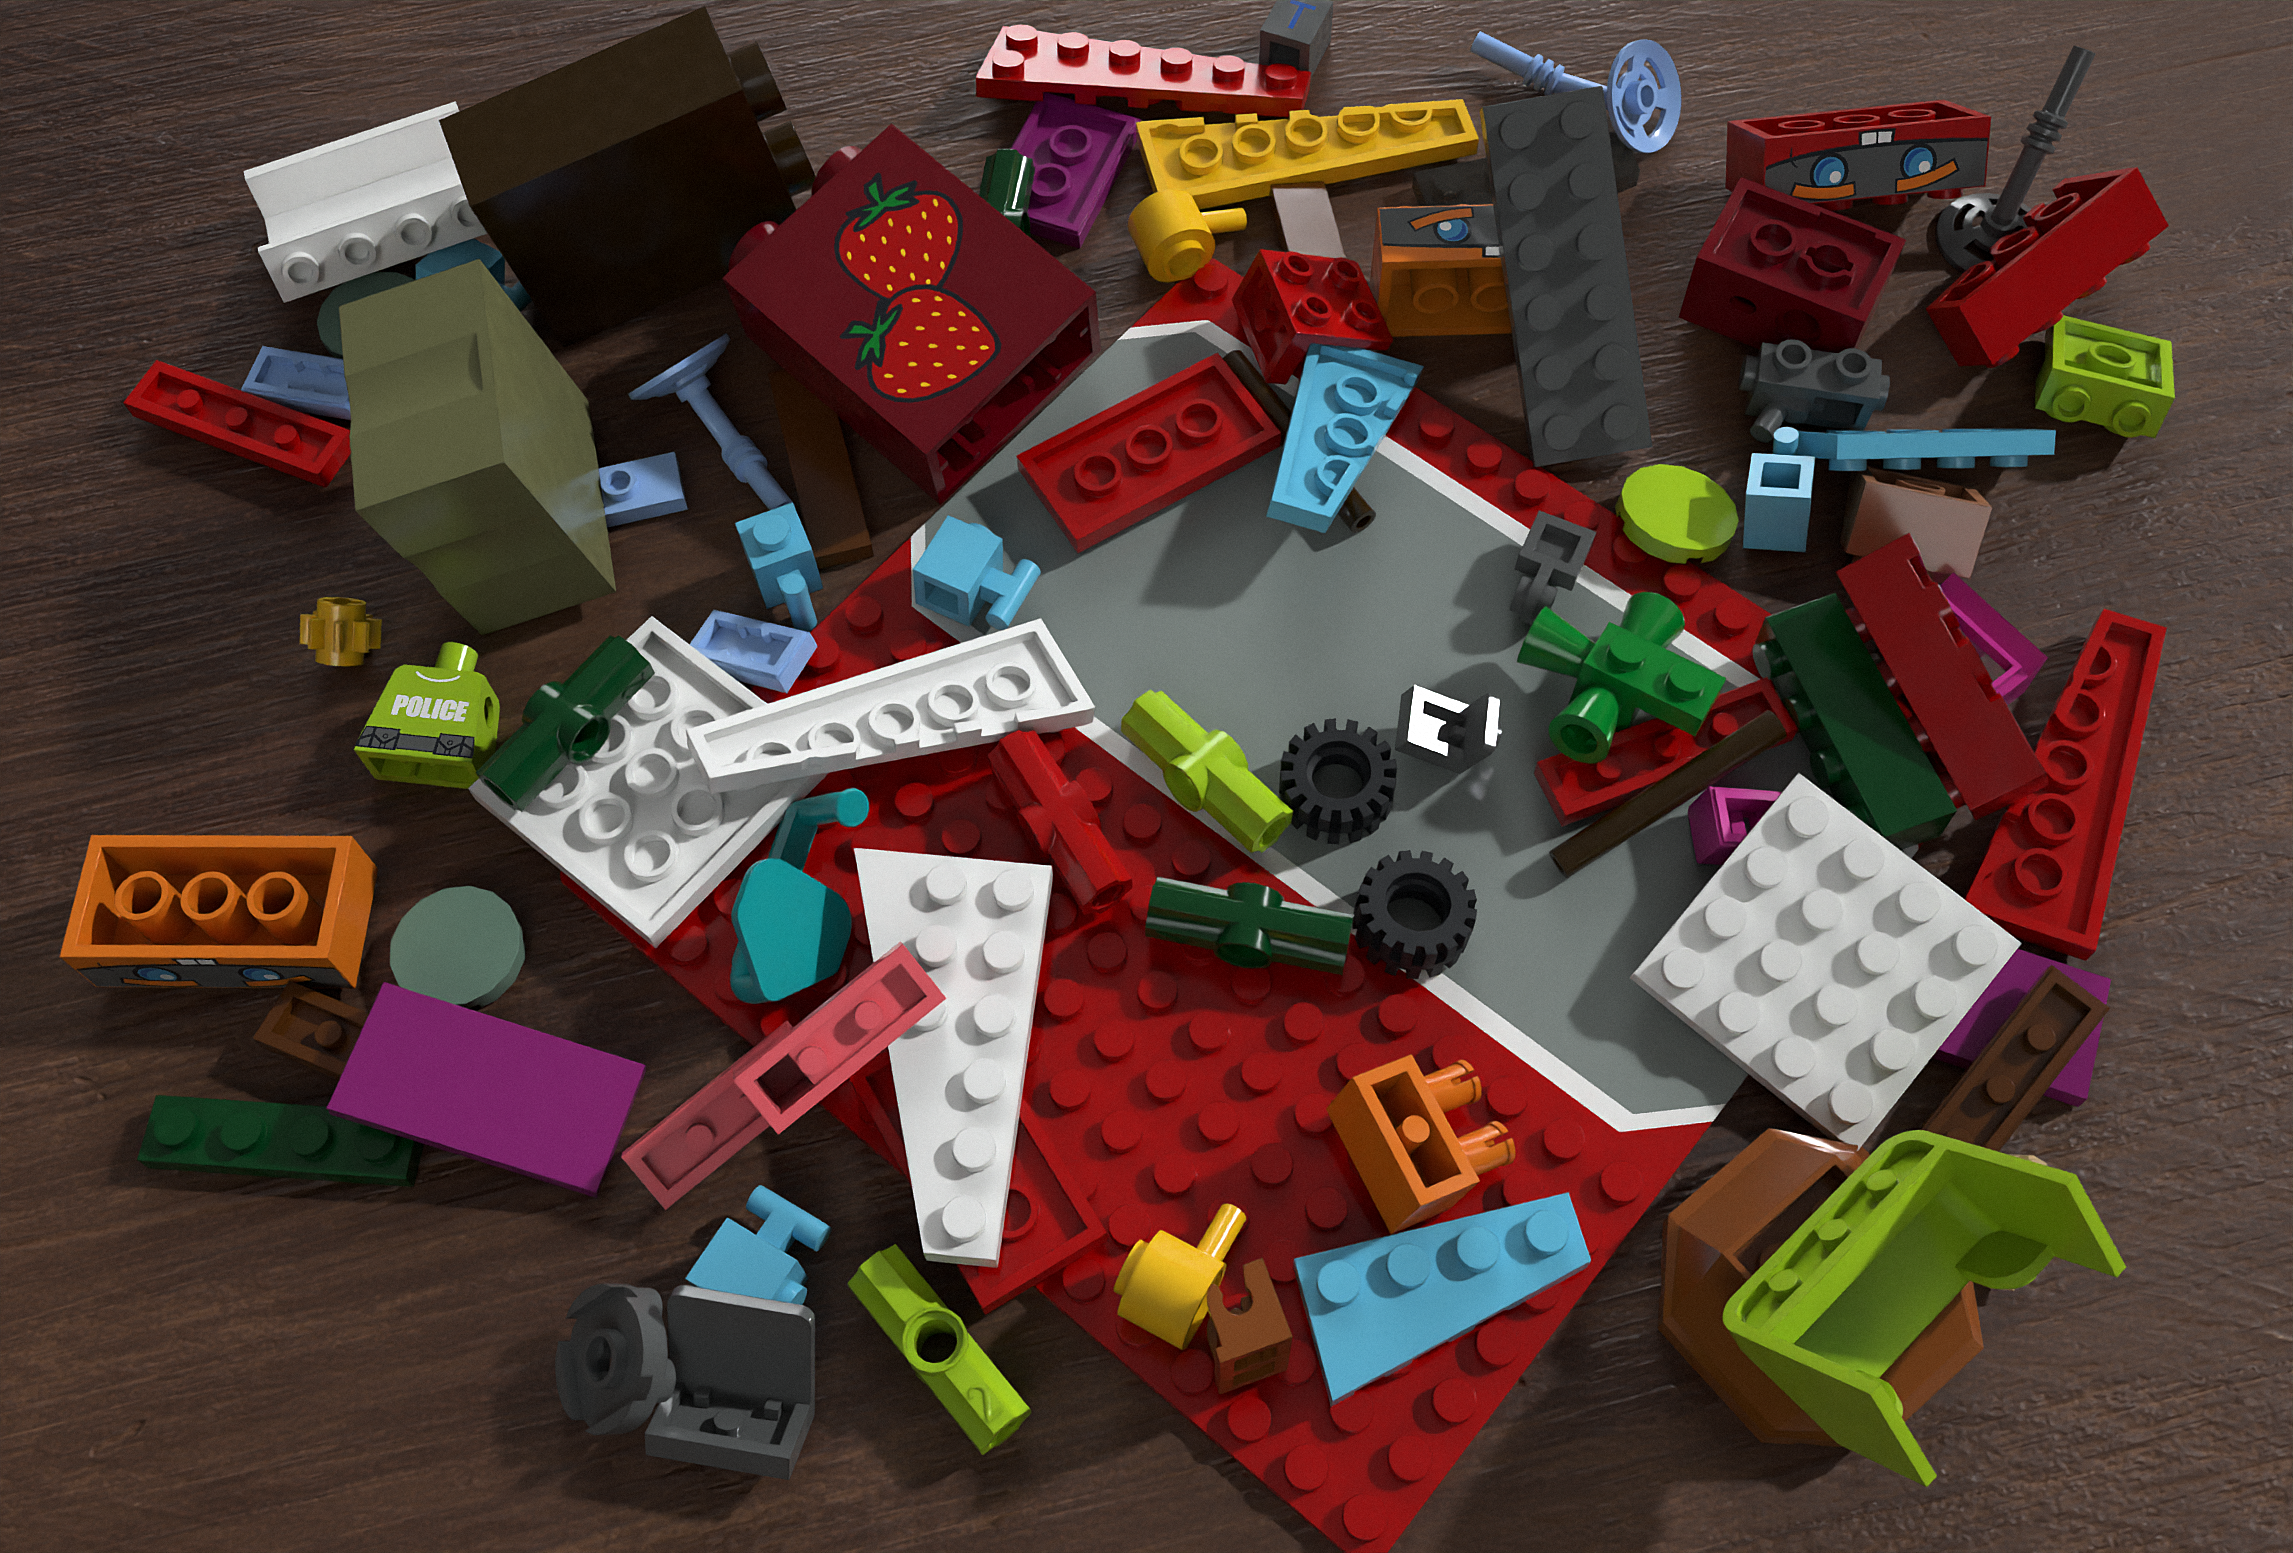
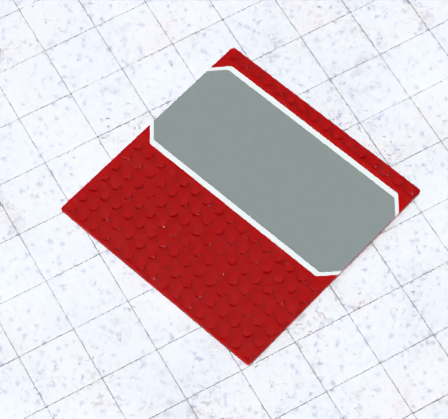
M1211 258L1204 267L1196 271L1194 276L1180 280L810 632L818 647L788 693L756 685L750 689L751 692L769 704L1002 631L995 629L986 621L985 616L993 605L985 601L970 627L920 606L915 601L913 568L947 516L949 515L968 524L977 523L988 528L994 535L1003 538L1004 573L1011 575L1022 559L1034 562L1041 570V574L1008 628L1041 618L1095 706L1093 723L1063 729L1055 733L1046 732L1037 735L1068 782L1077 781L1088 795L1099 817L1102 834L1115 850L1119 860L1126 867L1132 878L1133 889L1127 892L1117 905L1100 914L1093 912L1084 915L1050 860L1043 862L1037 856L1020 826L1016 807L1002 789L995 774L993 775L988 764L987 754L994 750L999 741L829 772L807 794L804 799L856 788L867 796L869 812L863 823L856 827H846L838 821L819 825L802 871L837 892L849 907L852 928L840 967L834 975L778 1001L757 1004L740 1001L731 989L730 974L732 958L738 943L731 919L732 909L744 875L749 867L760 860L768 858L779 824L657 948H654L562 871L560 872V880L566 889L753 1048L784 1022L788 1021L792 1027L796 1026L874 963L854 848L1052 866L1053 881L1022 1095L1107 1231L1108 1241L1032 1287L1343 1553H1388L1749 1075L1630 979L1631 975L1722 866L1699 864L1695 857L1688 808L1704 791L1568 879L1561 874L1550 857V850L1618 806L1562 827L1534 775L1538 761L1562 753L1551 741L1548 728L1552 719L1567 707L1577 678L1517 663L1522 644L1535 621L1533 620L1531 625L1519 621L1520 614L1509 610L1521 578L1526 576L1535 579L1533 576L1514 569L1518 555L1539 511L1595 531L1596 535L1572 591L1548 583L1549 586L1558 589L1551 610L1596 644L1609 622L1620 627L1627 601L1631 596L1640 592L1660 594L1677 605L1685 620L1683 632L1666 649L1727 678L1720 694L1763 679L1754 662L1753 646L1765 617L1772 614L1689 561L1686 564L1670 563L1649 555L1629 540L1622 530L1625 523L1622 518L1617 517V515L1542 467H1533L1531 460L1416 387L1411 392L1354 486L1376 513L1373 522L1360 532L1353 533L1338 514L1326 533L1266 517L1283 449L1280 445L1279 448L1090 548L1077 553L1018 470L1016 455L1217 352L1223 358L1233 350H1241L1262 375L1231 300L1244 277L1216 259ZM1305 357L1299 362L1286 385L1268 383L1291 411ZM1770 679L1769 681L1771 682L1772 686L1774 687L1775 691L1777 692V690H1776V688H1775V686H1774L1772 680ZM1416 685L1466 705L1472 704L1486 693L1499 697L1498 721L1501 724L1502 732L1498 746L1490 756L1461 774L1396 751L1395 744L1401 694ZM1150 689L1153 692L1163 691L1207 733L1218 729L1231 736L1245 754L1248 770L1280 799L1281 759L1283 752H1288L1289 741L1294 735H1298L1303 740L1304 727L1315 723L1319 733L1323 732L1325 719L1336 718L1337 730H1346L1347 719L1358 721L1357 734L1362 736L1368 726L1378 732L1376 745L1386 740L1391 747L1390 759H1396L1397 780L1390 813L1386 820L1380 818L1379 829L1370 835L1365 828L1362 829L1360 841L1350 843L1348 834L1341 833L1339 845L1327 844L1329 833L1320 831L1317 841L1306 836L1307 825L1305 823L1298 830L1290 824L1280 835L1278 841L1263 853L1256 851L1251 854L1204 809L1197 812L1190 811L1175 799L1165 783L1163 770L1121 732V719L1139 696ZM1901 696L1895 697L1906 719L1915 715L1907 700ZM1640 710L1630 727L1657 717ZM1800 733L1795 734L1792 741L1764 751L1711 785L1712 787L1783 792L1795 776L1800 773L1835 800L1829 787L1823 788L1814 777L1810 765V751ZM1935 748L1925 753L1937 775L1947 770ZM1332 764L1323 766L1316 771L1312 778L1313 784L1319 793L1335 799L1352 797L1362 787V780L1358 772L1344 765ZM1746 817L1744 818L1746 834H1748L1751 830L1749 819ZM1923 843L1901 851L1912 859ZM1411 850L1412 858H1420L1421 851L1433 853L1432 861L1439 864L1443 858L1454 863L1451 871L1454 875L1463 871L1469 879L1466 890L1474 889L1477 898L1474 908L1477 909L1476 921L1464 952L1460 954L1458 961L1450 969L1444 965L1439 975L1430 978L1426 970H1421L1418 979H1407L1406 970L1398 968L1395 976L1384 972L1387 963L1380 960L1376 965L1372 964L1366 958L1369 947L1359 949L1355 940L1357 929L1352 928L1343 975L1272 962L1270 966L1265 968H1243L1221 960L1211 949L1145 936L1148 905L1157 877L1227 890L1228 886L1234 883H1257L1278 891L1286 902L1353 915L1357 894L1365 874L1371 867L1376 869L1380 859L1389 855L1396 862L1399 851ZM1413 898L1396 899L1387 906V911L1394 921L1406 929L1419 932L1435 929L1441 924V919L1437 912L1422 900ZM887 1046L884 1050H882L879 1054H881V1053H883L884 1051L888 1050V1046ZM1412 1054L1423 1076L1451 1066L1456 1061H1467L1474 1068V1071L1460 1077L1461 1083L1478 1076L1482 1089L1481 1098L1475 1103L1465 1104L1444 1113L1457 1138L1483 1128L1485 1124L1490 1122H1500L1506 1127L1508 1132L1494 1139V1145L1512 1138L1516 1150L1515 1159L1511 1164L1499 1166L1478 1175L1480 1182L1449 1210L1394 1234L1569 1192L1591 1262L1586 1269L1509 1311L1504 1310L1476 1325L1474 1330L1450 1343L1447 1341L1417 1357L1411 1364L1387 1377L1382 1376L1355 1391L1354 1395L1331 1407L1293 1268L1294 1258L1394 1234H1390L1326 1108L1352 1077ZM849 1078L818 1102L821 1107L905 1178L850 1083ZM1231 1204L1238 1207L1245 1214L1246 1221L1222 1261L1226 1263V1270L1219 1286L1223 1294V1305L1229 1312L1234 1308L1241 1309V1298L1249 1295L1245 1290L1243 1265L1263 1258L1293 1339L1286 1371L1219 1395L1214 1382L1215 1361L1207 1341L1209 1312H1207L1189 1345L1184 1350H1181L1118 1316V1308L1122 1296L1114 1292V1286L1124 1262L1140 1239L1149 1244L1157 1232L1163 1230L1197 1248L1221 1205Z

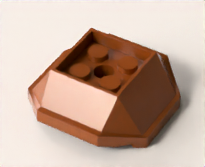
M1768 1128L1674 1209L1664 1220L1661 1253V1296L1659 1297L1657 1329L1761 1443H1803L1843 1447L1836 1443L1739 1349L1723 1323V1310L1729 1299L1870 1156L1862 1146L1858 1150V1145ZM1972 1281L1967 1283L1880 1377V1379L1888 1382L1893 1387L1903 1406L1902 1419L1904 1422L1984 1349Z

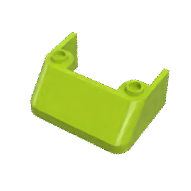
M1912 1130L1897 1134L1883 1142L1729 1299L1723 1310L1722 1317L1725 1327L1739 1349L1836 1443L1928 1487L1937 1475L1902 1419L1903 1406L1893 1387L1888 1382L1880 1379L1881 1375L1969 1281L1993 1289H2017L2032 1282L2054 1257L2114 1277H2118L2126 1268V1265L2076 1174L1929 1131Z

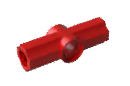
M1017 730L1000 739L994 750L987 754L988 764L993 775L995 774L1002 789L1016 807L1020 826L1037 856L1043 862L1050 860L1084 915L1093 912L1100 914L1117 905L1121 898L1133 889L1132 878L1126 867L1119 860L1115 850L1102 834L1099 817L1084 789L1075 780L1068 782L1035 730L1029 732Z

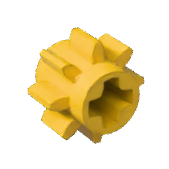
M343 597L317 599V611H313V615H300L299 644L308 645V649H316L315 661L320 664L332 666L364 664V653H369V649L381 648L382 619H373L372 614H366V602L363 600Z

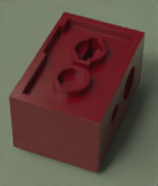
M1741 177L1696 257L1679 318L1759 350L1762 342L1779 345L1781 342L1790 339L1805 343L1811 350L1840 353L1849 348L1857 349L1881 301L1906 239Z

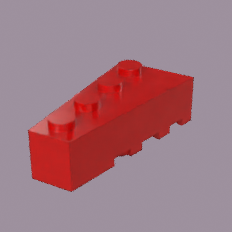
M2138 167L2064 178L2052 189L2057 200L2047 206L2044 203L2035 205L2023 217L2027 228L2001 237L1989 249L1994 258L1992 261H1985L1971 266L1926 308L1958 366L1985 365L1987 368H1994L2006 363L2018 354L2020 350L2018 345L2031 334L2042 332L2058 323L2063 318L2062 310L2074 300L2087 297L2101 289L2107 283L2106 275L2119 265H2124L2138 259L2150 249L2149 241L2169 225Z
M1907 533L1836 571L1854 604L1853 607L1845 611L1863 643L1873 639L1880 650L1884 660L1877 663L1876 666L1894 698L1904 693L1915 715L1906 720L1924 752L1926 753L1935 748L1947 769L1938 774V777L1956 809L1967 805L1976 821L2050 784L2046 772L2000 693L1997 694L1994 689L1993 681L1969 638L1964 637L1959 628L1961 626L1938 582H1932L1920 555V550L1910 533Z

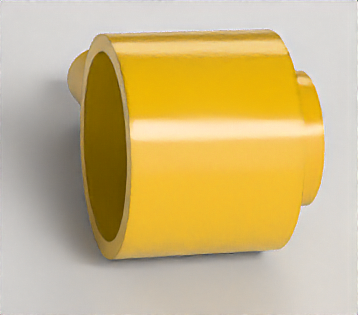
M1166 189L1148 196L1134 208L1128 220V231L1150 275L1161 282H1175L1194 276L1199 268L1204 267L1211 260L1216 247L1212 234L1244 230L1247 225V217L1243 208L1200 212L1193 197L1187 191L1182 189Z
M1222 1204L1197 1248L1163 1230L1157 1232L1149 1244L1140 1239L1124 1262L1114 1286V1292L1122 1296L1118 1308V1316L1184 1350L1193 1339L1208 1312L1207 1294L1209 1287L1212 1284H1216L1219 1288L1226 1270V1263L1222 1261L1246 1221L1245 1214L1234 1205Z

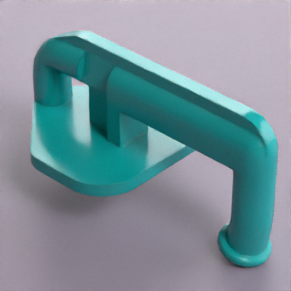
M850 788L842 792L828 793L792 803L788 807L784 819L779 824L768 858L754 863L745 873L731 913L738 943L732 958L730 986L740 1001L751 1004L778 1001L824 980L838 971L851 934L852 919L849 907L837 892L802 871L819 825L838 821L843 826L856 827L866 819L869 812V801L861 790Z

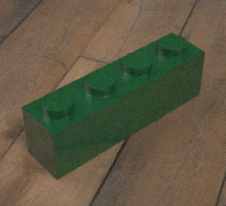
M1836 593L1765 617L1753 646L1754 662L1760 675L1763 678L1768 677L1769 680H1772L1781 697V701L1798 728L1796 734L1800 733L1810 751V765L1817 782L1823 788L1829 787L1836 802L1899 850L1939 837L1956 814L1957 809Z

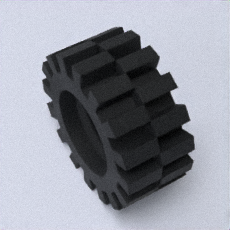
M1336 718L1325 719L1324 731L1320 733L1315 723L1304 727L1303 740L1295 734L1289 741L1288 752H1283L1279 784L1281 800L1293 810L1291 824L1298 830L1305 823L1307 825L1306 836L1317 841L1320 831L1329 833L1327 844L1339 845L1341 833L1348 834L1350 843L1360 841L1362 829L1365 828L1370 835L1379 829L1380 818L1386 820L1390 813L1397 780L1396 759H1390L1391 747L1386 740L1376 745L1378 732L1368 726L1362 736L1357 734L1358 721L1347 719L1346 730H1337ZM1332 764L1344 765L1358 772L1362 780V787L1352 797L1335 799L1319 793L1313 784L1312 778L1316 771L1323 766Z

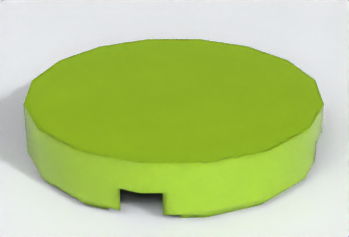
M1658 464L1640 468L1627 477L1615 505L1617 517L1621 515L1625 522L1622 530L1629 540L1649 555L1670 563L1686 564L1688 558L1697 559L1703 557L1701 563L1713 561L1727 550L1739 522L1735 503L1725 490L1704 474L1683 466Z

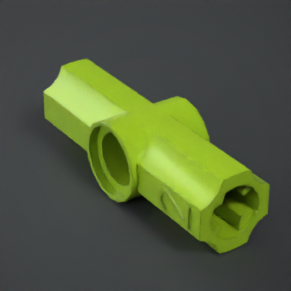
M1150 689L1134 700L1132 707L1121 719V732L1163 770L1165 783L1175 799L1190 811L1197 812L1202 809L1207 811L1251 854L1256 851L1263 853L1275 844L1283 831L1291 824L1293 810L1248 770L1245 754L1234 739L1218 729L1207 733L1163 691L1153 692Z
M896 1244L888 1249L876 1252L859 1266L854 1277L847 1283L848 1287L909 1362L916 1376L929 1387L982 1455L994 1447L1000 1446L1019 1429L1020 1425L1031 1414V1409L970 1336L961 1318L948 1309ZM947 1333L957 1338L955 1351L943 1362L930 1363L921 1358L922 1346L932 1335Z

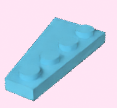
M1311 343L1305 355L1266 517L1326 533L1418 383L1424 366L1363 348Z
M1989 428L1942 429V432H1939V430L1887 429L1886 433L1885 431L1826 430V433L1797 430L1799 433L1797 456L1829 459L1828 470L1864 471L1867 468V459H1883V469H1921V458L1937 457L1936 467L1974 468L1976 456H1990V466L2026 467L2028 466V455H2054L2056 430Z
M1569 1192L1294 1258L1293 1268L1331 1407L1354 1395L1355 1391L1382 1376L1387 1377L1411 1364L1414 1359L1447 1341L1450 1343L1474 1330L1476 1325L1504 1310L1509 1311L1586 1269L1591 1262V1258Z

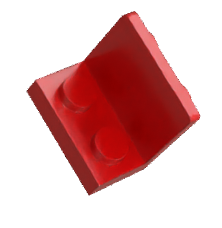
M1260 249L1231 299L1266 383L1286 385L1299 362L1305 357L1311 343L1386 351L1393 342L1392 335L1362 270L1354 260L1342 257L1330 258L1305 255L1293 251L1281 252Z

